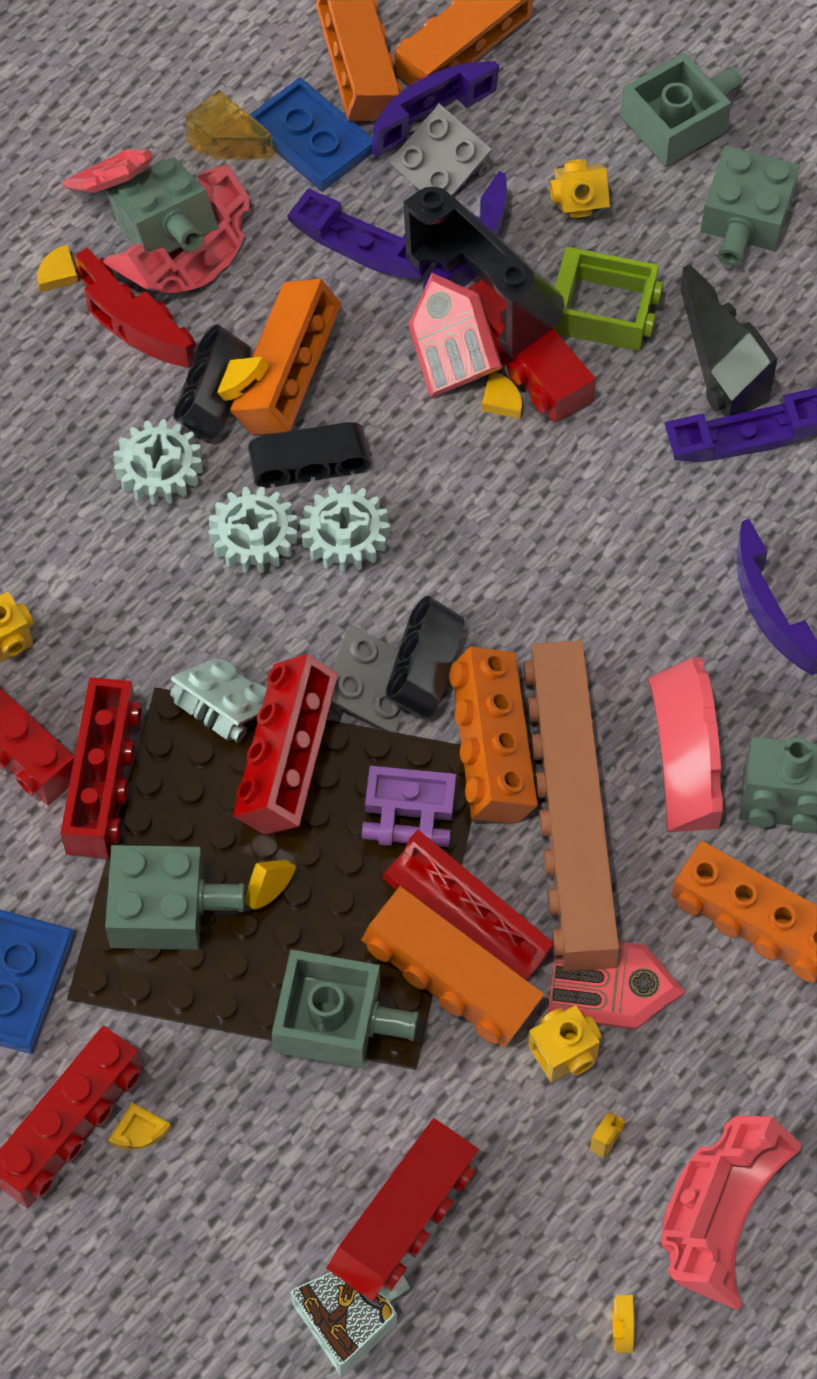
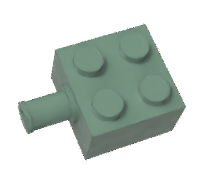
M683 53L623 87L620 117L666 167L727 132L731 102L726 96L743 88V79L740 72L733 66L728 67L725 71L709 79L690 57Z
M725 145L704 205L700 231L724 238L718 253V258L721 262L730 266L740 265L747 245L776 252L796 191L800 164Z
M175 157L161 160L155 163L152 168L136 175L131 180L106 190L118 226L133 244L140 243L145 248L144 251L151 252L155 249L164 248L169 253L179 247L188 252L196 251L203 244V235L219 228L206 189Z
M751 736L743 770L739 819L748 820L751 825L756 827H771L774 824L790 825L798 832L811 833L817 831V744H811L801 737H793L786 741Z
M111 845L105 922L110 948L199 950L200 923L204 910L244 912V883H205L200 847Z
M290 949L272 1030L274 1053L363 1069L369 1037H373L374 1033L414 1041L419 1012L379 1006L377 999L380 989V965Z

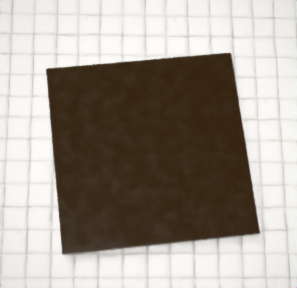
M155 687L128 780L127 801L125 805H121L118 818H121L120 840L118 844L112 845L200 847L205 883H244L245 895L256 863L287 860L294 864L296 869L288 885L279 896L261 908L252 909L247 904H244V912L204 910V914L201 915L199 950L110 948L105 929L110 851L109 859H106L67 1000L272 1041V1030L290 949L380 965V989L377 999L379 1006L410 1012L417 1011L419 1012L414 1041L374 1033L373 1037H369L365 1060L416 1070L433 994L425 988L418 989L411 985L404 978L403 972L389 961L383 962L375 958L368 951L367 944L361 941L369 924L396 891L382 877L384 872L404 852L407 843L393 842L392 846L379 845L377 840L362 839L363 822H381V814L365 812L370 766L456 774L452 821L434 819V828L451 830L449 847L440 848L462 865L472 819L470 805L465 797L466 775L464 763L460 759L461 745L326 720L299 827L264 835L233 817L237 802V790L243 780L248 761L247 753L252 745L258 724L257 717L243 724L247 728V732L240 742H236L233 739L227 741L212 730L213 726L207 727L204 725L205 717L197 720L194 718V715L175 705L174 698L170 696L171 690ZM395 815L394 825L420 827L421 818Z

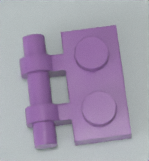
M370 766L365 812L381 814V822H363L362 839L377 840L379 845L392 846L393 842L408 843L409 838L419 829L436 845L449 847L451 830L434 828V819L452 821L456 774ZM395 815L421 818L420 827L394 825Z

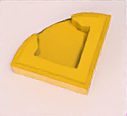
M63 245L50 252L40 264L37 275L40 292L78 283L68 245Z
M263 357L230 360L217 393L224 401L242 396L241 390L247 387L254 379L259 382L268 370L269 364Z
M497 372L490 373L481 404V411L520 419L522 400L517 387L504 375Z
M287 860L256 863L245 895V904L252 909H258L272 902L288 885L296 866Z
M132 1102L109 1137L108 1143L113 1147L124 1150L143 1149L159 1142L168 1134L172 1127L169 1122Z
M609 1111L592 1136L590 1151L602 1158L607 1157L626 1124L625 1119Z
M616 1295L611 1309L614 1351L616 1353H633V1295Z

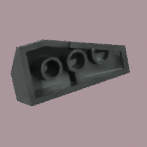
M690 264L683 267L680 290L707 389L706 397L714 411L720 410L724 417L752 411L768 403L776 371L777 357L750 322L742 325L736 320V309L729 302L724 305L719 303L715 288Z

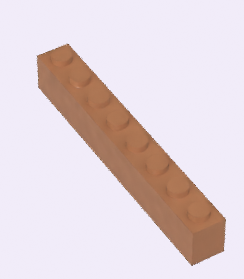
M583 640L532 643L531 660L523 661L525 686L533 685L534 697H527L529 723L537 722L538 734H531L533 760H541L542 772H535L537 798H545L546 810H539L541 837L549 836L550 849L543 850L545 876L553 875L554 889L547 890L549 915H557L559 929H552V942L555 943L552 947L553 955L562 956L563 972L617 968L619 945Z

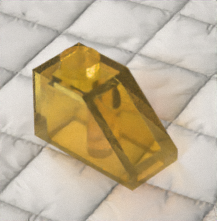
M218 90L185 115L187 126L186 138L189 144L197 152L204 151L213 160L268 161L273 157L272 134L221 90Z

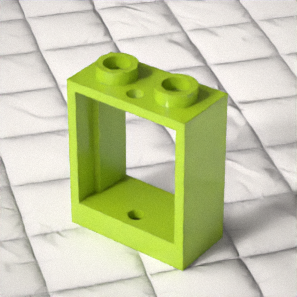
M566 246L555 288L564 299V315L562 320L553 329L559 335L640 351L644 336L651 338L656 314L650 313L652 304L659 306L664 282L657 281L659 265ZM577 280L643 293L636 322L571 310L570 305Z

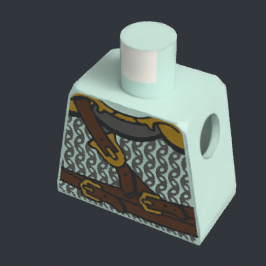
M330 1272L290 1291L293 1306L340 1376H343L397 1325V1314L389 1302L409 1290L410 1287L402 1275L392 1291L383 1286L372 1302Z

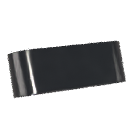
M216 324L204 334L198 345L174 410V420L205 441L213 440L223 429L234 399L224 401L217 393L229 361L250 358L251 347L221 325Z
M355 422L263 435L253 439L248 445L254 482L256 486L264 487L265 489L271 488V484H275V487L310 482L313 477L316 481L351 475V471H355V474H361L367 471L371 465L364 428Z
M429 595L423 597L415 605L408 619L387 684L386 697L421 719H426L435 711L442 698L465 622L464 617Z

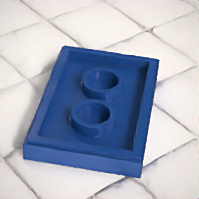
M301 77L297 78L244 118V125L321 192L373 154V138L353 121H347L344 113Z
M0 910V1046L33 1054L76 935L74 929Z

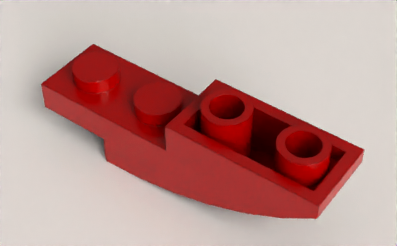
M88 247L75 254L78 277L87 286L84 291L88 311L104 327L130 346L151 357L181 367H191L194 359L193 349L196 347L195 341L185 327L179 329L173 322L169 309L162 301L156 303L147 291L135 297L133 291L126 283L120 285L114 278L112 269L103 262L105 259L103 257L98 259Z

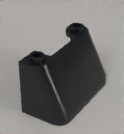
M425 187L403 202L407 260L419 271L426 267V263L442 264L443 269L447 272L461 262H464L507 302V308L500 313L501 323L505 328L499 336V346L511 358L515 357L562 320L564 315V299L561 293L479 217L450 193L439 187Z

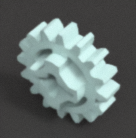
M164 419L160 421L158 427L154 428L149 420L145 421V430L141 432L131 427V439L120 438L118 440L120 450L114 451L113 454L115 474L117 480H121L122 490L127 492L133 489L134 498L137 501L142 499L144 495H148L151 505H155L158 497L164 496L168 504L172 503V494L176 492L182 497L187 496L186 484L197 486V473L203 472L200 444H195L194 434L189 432L183 435L182 424L179 423L172 429H169Z
M345 485L343 493L337 494L333 487H329L327 498L324 499L316 494L314 495V507L307 505L304 507V519L300 520L303 548H310V558L313 561L323 557L324 568L326 569L331 567L333 563H339L340 572H345L347 564L353 563L357 570H361L363 559L366 558L374 563L376 562V550H386V538L390 537L387 509H380V499L377 496L367 500L366 489L364 488L360 489L357 494H351L350 485Z
M243 487L241 497L237 498L235 494L229 492L227 493V505L220 502L215 504L216 515L209 516V526L211 529L208 531L210 544H214L215 556L217 558L225 556L227 567L231 568L239 562L241 563L243 573H247L250 565H256L259 573H263L264 563L270 562L277 568L280 566V554L285 557L292 555L291 544H297L298 541L296 530L298 529L297 515H292V504L290 502L281 504L280 493L275 492L270 497L265 496L264 487H260L257 494H250L248 487Z

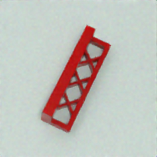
M419 829L409 838L404 852L384 872L382 879L391 887L397 890L401 886L526 981L545 961L555 944Z

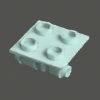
M217 658L171 677V680L176 683L170 692V696L174 698V704L189 714L194 715V718L197 720L205 717L204 725L207 727L213 726L212 730L227 741L233 739L236 742H240L247 732V728L243 724L258 716L267 690L263 685L251 682L240 675L231 663Z

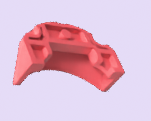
M228 164L204 170L198 175V182L207 191L219 228L203 235L204 241L199 249L188 252L179 247L167 253L164 248H159L147 252L138 243L130 246L125 252L108 256L103 262L106 266L141 287L156 292L178 293L204 286L213 281L223 269L227 268L236 256L245 236L241 232L244 211L249 210V196Z
M694 657L648 677L661 746L667 832L719 829L723 813V798L720 786L721 758L713 693L708 672L704 670V660L702 657Z
M735 1116L725 1123L722 1137L711 1147L702 1145L684 1168L675 1184V1190L670 1202L667 1204L663 1220L662 1247L669 1252L671 1265L667 1270L673 1281L684 1288L735 1310H740L743 1302L740 1299L735 1279L736 1250L743 1224L762 1189L787 1161L799 1153L802 1145L772 1116Z

